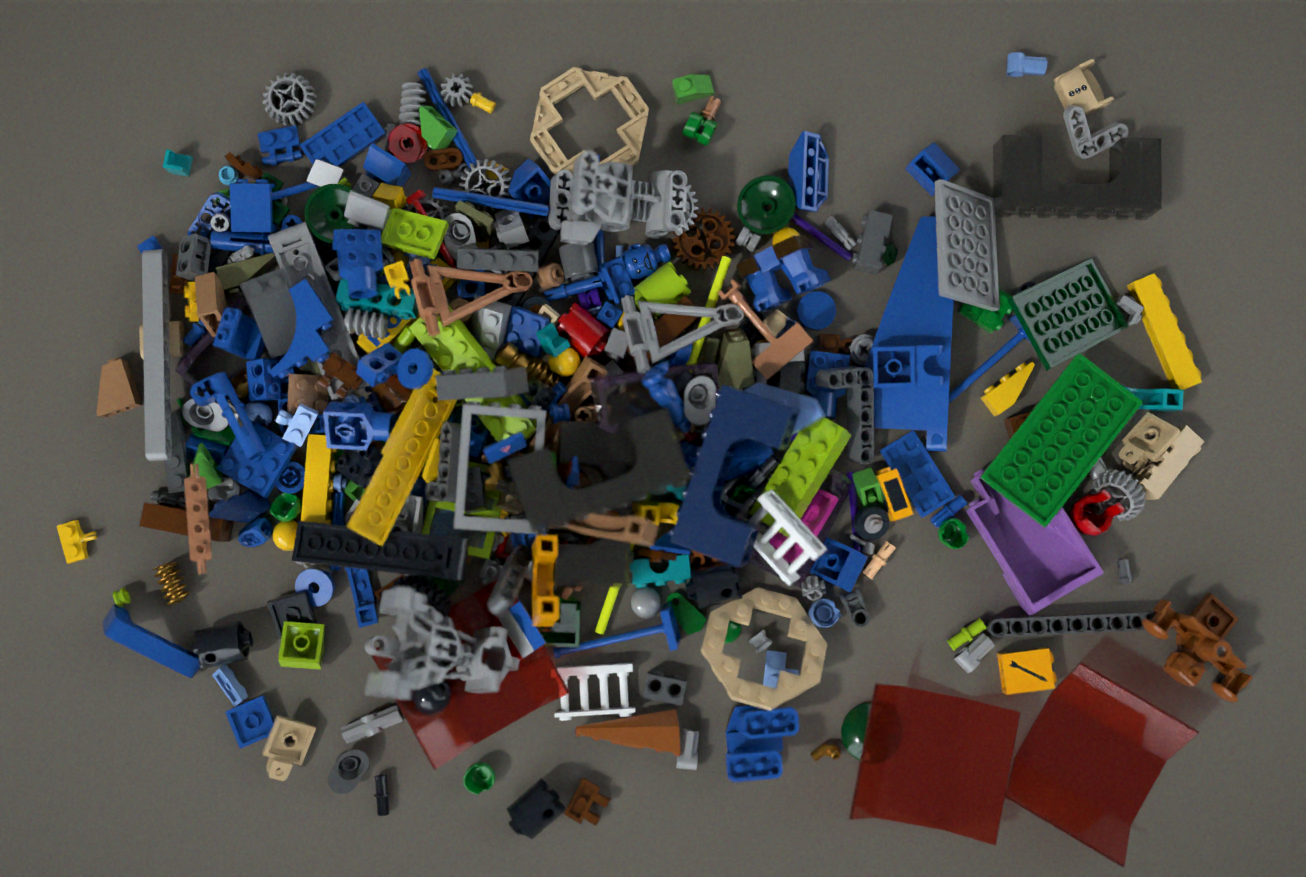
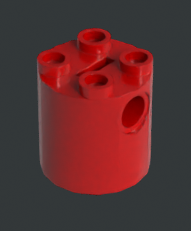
M575 302L569 309L570 313H564L558 320L560 325L558 324L555 328L559 336L567 339L570 348H573L583 359L591 355L600 356L607 345L610 329Z

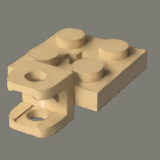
M1147 412L1122 440L1125 446L1120 450L1119 457L1124 460V467L1133 472H1138L1145 466L1148 459L1156 462L1177 439L1181 431L1177 427ZM1154 434H1156L1154 439H1148L1149 435L1153 436Z
M277 715L262 752L264 756L269 757L266 770L270 778L285 781L293 764L302 766L316 730L314 725ZM292 736L294 742H290L289 745H286V741L284 739L286 737Z

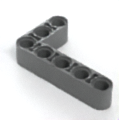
M856 366L819 370L815 378L819 387L832 389L847 388V431L852 435L847 442L848 459L855 463L870 464L874 458L873 371L870 368Z
M519 544L505 561L488 601V608L496 615H502L515 601L524 577L532 582V549L528 546ZM555 566L553 571V591L564 580V574Z

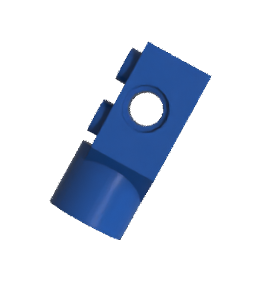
M339 229L336 238L339 276L348 280L349 296L356 299H367L376 296V278L380 276L383 269L380 230Z
M811 350L808 353L805 393L817 399L826 415L825 418L835 419L838 398L846 394V388L832 389L819 387L815 378L817 372L822 369L849 367L850 355Z
M331 401L323 411L327 448L367 450L372 440L387 441L396 425L394 413L375 412L370 403Z

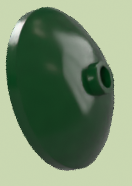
M770 175L760 176L748 182L741 190L737 201V211L742 223L748 229L758 234H772L782 230L789 224L796 209V199L791 187L781 178ZM767 205L772 206L770 211L765 210Z
M327 184L319 187L309 196L305 205V220L310 231L320 240L333 244V230L362 229L363 225L360 224L359 227L347 223L349 219L344 217L350 191L355 192L351 188L341 184ZM333 212L339 213L337 219L332 218L331 214Z
M874 702L862 703L852 708L845 716L841 726V738L846 750L854 758L865 763H878L888 759L897 750L901 740V727L896 715L886 706ZM872 731L877 733L875 738L870 737Z

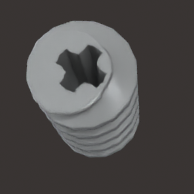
M413 82L402 84L403 91L401 96L403 98L400 100L402 106L399 109L401 112L399 114V119L401 120L399 123L421 125L418 120L420 118V103L426 102L424 98L420 97V95H426V91L421 90L424 87L423 85Z
M349 308L345 315L343 332L348 330L350 334L356 332L357 335H361L364 333L366 337L371 334L373 338L380 336L381 339H385L388 330V320L384 319L383 313H381L378 319L376 312H373L372 316L369 317L368 311H365L364 315L361 316L360 309L353 314V309Z

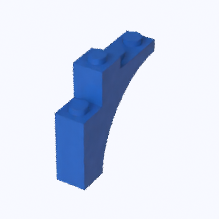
M306 279L288 290L295 305L296 330L291 346L285 356L276 366L269 370L273 378L278 379L280 377L284 379L291 374L290 370L296 366L300 368L308 363V358L314 363H322L332 353L319 332L321 330L325 332L333 327L332 323L335 322V319Z

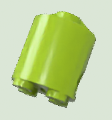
M669 261L634 287L635 303L638 308V301L676 305L684 296L687 297L691 293L687 286L688 282L682 275L678 276L675 273L676 269ZM651 312V315L658 319L664 313Z

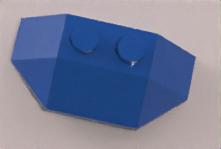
M803 131L789 154L788 185L794 192L796 206L799 209L817 212L828 197L829 158L821 142L820 134Z

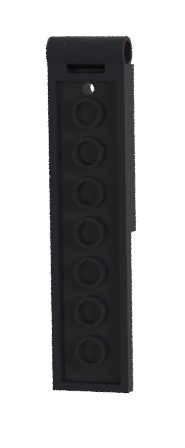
M298 521L292 561L464 581L469 539L390 531L383 546L347 526Z

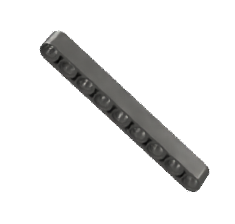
M1154 611L1003 617L991 618L986 622L985 626L987 633L996 637L1146 631L1142 625V619L1151 621L1156 613ZM1135 616L1139 619L1137 626H1134L1132 623ZM1115 617L1119 619L1117 627H1114L1112 624ZM1095 618L1099 620L1097 628H1094L1092 625V621ZM1075 619L1079 620V627L1077 629H1074L1072 626V622ZM1037 620L1040 623V628L1034 631L1032 624ZM1055 620H1058L1060 623L1057 630H1054L1052 627V623ZM1018 621L1020 629L1014 632L1012 625ZM995 622L1000 624V630L997 633H994L992 629Z

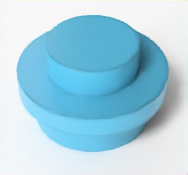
M224 166L219 171V179L225 185L236 183V179L239 178V173L233 166Z

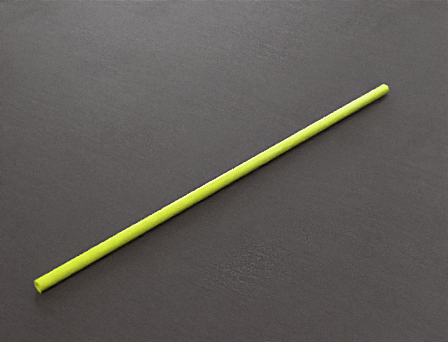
M722 256L705 307H716L719 298L718 292L722 289L732 260L731 258ZM701 317L698 328L710 323L712 318ZM705 337L693 342L691 355L684 367V370L687 369L691 374H693ZM667 417L654 457L664 460L665 448L671 439L675 427L669 417ZM654 484L644 485L639 501H650ZM624 543L595 629L596 633L602 635L605 633L635 543Z

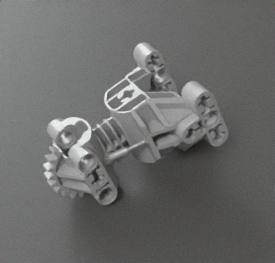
M585 151L575 159L573 175L568 170H561L552 177L548 221L553 229H561V242L585 246L593 241L599 230L610 232L628 230L630 228V220L646 222L645 234L654 239L661 238L668 234L669 231H675L679 236L683 234V231L689 230L688 226L694 224L691 219L697 217L693 212L699 209L694 206L698 199L692 198L696 192L689 191L691 185L685 186L687 184V176L683 171H655L649 174L648 182L632 180L633 167L631 165L610 161L598 164L597 155L592 151ZM673 178L678 181L676 185L673 182ZM558 196L564 199V204L558 201Z
M396 587L383 591L379 612L397 615L396 625L392 626V629L396 632L398 638L381 635L370 637L366 640L365 650L368 654L394 660L385 664V667L388 666V672L382 671L378 672V674H368L365 695L410 700L412 689H419L439 683L443 678H460L466 681L465 691L499 692L500 683L507 673L512 670H518L519 659L511 657L506 642L507 629L488 627L474 630L472 638L461 631H455L450 618L443 617L434 608L426 606L428 596L415 593L414 589ZM459 638L465 640L466 642L464 644H460ZM375 640L380 644L378 651L373 647ZM482 651L489 653L486 665L481 664ZM453 666L456 667L457 672H452L449 675H445L447 670H449Z

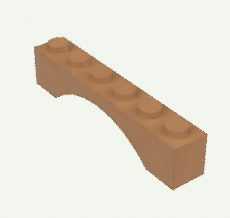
M586 356L567 384V391L558 399L557 406L567 403L570 419L584 400L598 388L608 373L604 366ZM550 412L545 418L542 460L551 452H555L568 424L563 422L552 424ZM536 434L523 452L524 456H531V464L534 463Z
M544 501L538 516L540 523L552 529L646 546H653L658 526L644 518L598 515Z

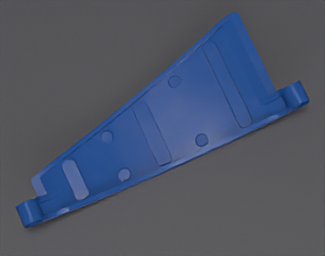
M923 216L919 220L900 268L865 368H870L874 375L873 346L940 344L944 346V351L941 354L929 356L923 364L925 372L932 375H940L944 378L943 385L874 388V428L927 430L926 450L947 452L954 300L939 295L936 217ZM892 361L888 368H891V371H896L900 364Z

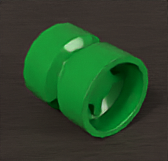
M692 112L682 135L690 139L697 138L698 143L708 146L718 123L710 119L703 120L702 115ZM701 125L705 126L702 135L698 133Z

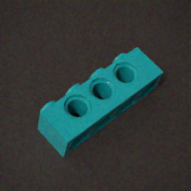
M340 279L335 301L343 311L348 312L349 308L353 310L360 309L361 313L368 311V314L376 312L381 315L383 313L384 317L394 315L405 320L410 318L417 319L419 312L413 288H410V296H408L406 290H401L399 292L401 299H398L394 292L396 286L390 288L389 285L377 284L376 296L356 300V298H352L348 294V280ZM382 298L380 302L375 303L377 299ZM401 301L399 305L394 306L395 302Z

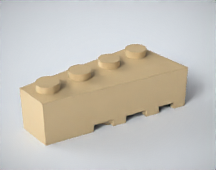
M1187 425L1178 428L1181 434L1156 462L1149 460L1133 478L1134 480L1138 479V485H1143L1142 491L1146 492L1145 498L1147 500L1159 499L1181 470L1188 465L1189 460L1202 449L1200 446L1204 443V440Z

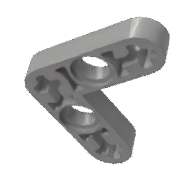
M1069 105L1064 110L1063 116L1073 151L1076 156L1082 159L1098 154L1124 140L1128 135V127L1120 122H1114L1090 134L1086 116L1081 107ZM1082 127V134L1076 137L1075 132L1077 128ZM1104 135L1105 140L1103 144L1098 145V138Z

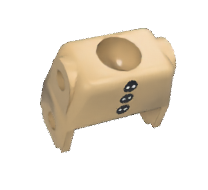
M1094 59L1088 60L1054 79V89L1064 109L1069 105H1076L1084 110L1085 115H1088L1114 101L1113 97L1104 99L1100 85L1088 69L1095 63Z

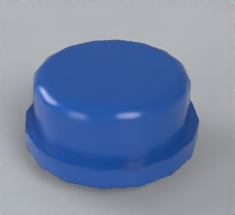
M693 343L670 354L668 364L680 368L684 367L691 355Z
M289 461L275 484L276 487L288 494L297 493L302 490L305 477L304 467L297 462Z

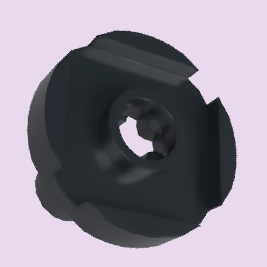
M546 528V535H557V543L568 541V544H579L580 540L586 538L585 534Z

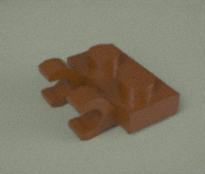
M332 352L321 368L326 373L318 383L327 389L333 378H337L343 384L335 394L344 400L350 389L352 388L357 391L364 379L356 373L357 367Z
M583 778L564 815L580 824L585 819L596 826L601 816L589 811V808L593 801L606 808L610 798L598 793L601 788L600 786Z

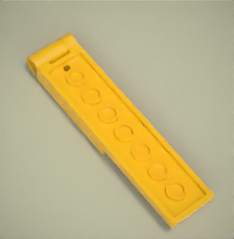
M434 368L428 383L423 384L420 389L413 390L381 452L384 456L347 525L348 528L383 546L430 454L434 439H438L443 424L447 421L458 400H438L436 376L442 374Z

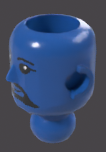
M637 243L629 246V249L621 255L629 277L632 280H641L644 277L650 276L658 269L657 263H665L671 259L670 252L665 244H661L657 249L652 250L648 244L640 245Z

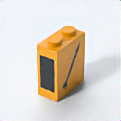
M891 467L876 471L884 510L887 512L889 520L896 521L913 515L898 470H891Z
M1040 647L997 653L1002 693L1009 695L1055 689L1054 683L1057 682L1055 672L1052 671L1051 664L1054 662V657L1049 648Z

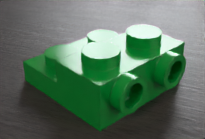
M999 289V310L991 311L963 303L958 313L985 331L992 333L994 330L998 331L1004 324L1002 318L1005 313L1009 315L1013 310L1007 300L1012 296Z

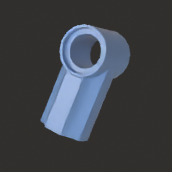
M1020 52L1008 54L1007 76L1045 75L1047 68L1045 57H1030Z

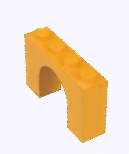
M537 535L532 545V626H553L559 618L558 597H554L553 593L554 562L558 556L557 535Z

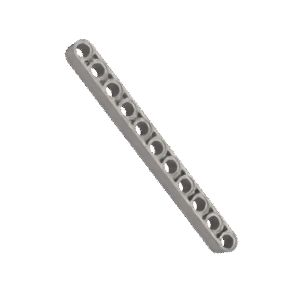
M165 249L144 250L142 252L145 454L148 461L170 460L172 456L168 257Z

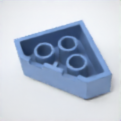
M756 383L744 390L799 409L800 413L792 435L826 417L817 399L762 383Z

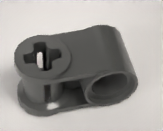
M855 588L851 593L839 595L852 625L856 627L868 625L870 616L860 590ZM859 612L865 617L864 622L861 624L855 621V615Z

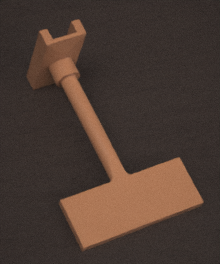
M732 280L730 283L734 287L731 288L729 286L727 288L728 293L721 290L718 294L722 299H730L734 304H737L770 343L767 349L751 361L764 378L768 380L813 340L798 322L777 339L744 301V296L739 292L742 288L739 282Z

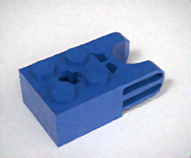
M940 344L873 346L874 388L943 385L944 378L940 375H932L925 372L923 364L929 356L941 354L944 351V346ZM892 361L900 364L896 371H891V368H888Z

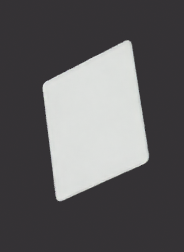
M316 159L307 182L320 187L327 184H338L343 169Z

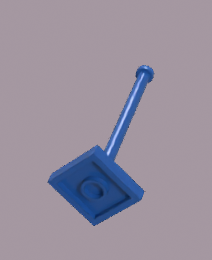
M1015 313L1009 320L1018 329V333L949 393V404L1023 338L1029 341Z
M672 602L664 603L660 611L662 618L660 625L581 642L579 648L553 647L555 658H560L561 655L661 632L666 634L670 651L677 650L681 642V636Z

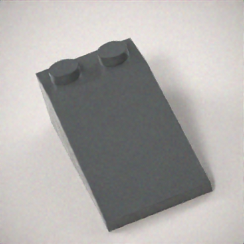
M279 269L240 284L271 359L287 353L296 330L295 305L288 291L289 288L282 271Z

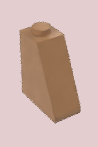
M215 272L196 276L195 286L197 315L212 337H215L227 304L222 283Z
M113 358L108 360L107 364L102 365L97 404V416L101 418H108L142 406L128 361Z

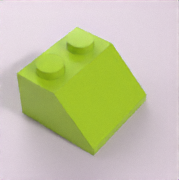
M284 621L278 656L280 666L321 670L324 655L325 624Z

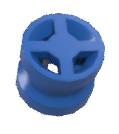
M563 403L561 406L556 404L550 405L552 424H557L558 422L569 423L570 411L567 403Z

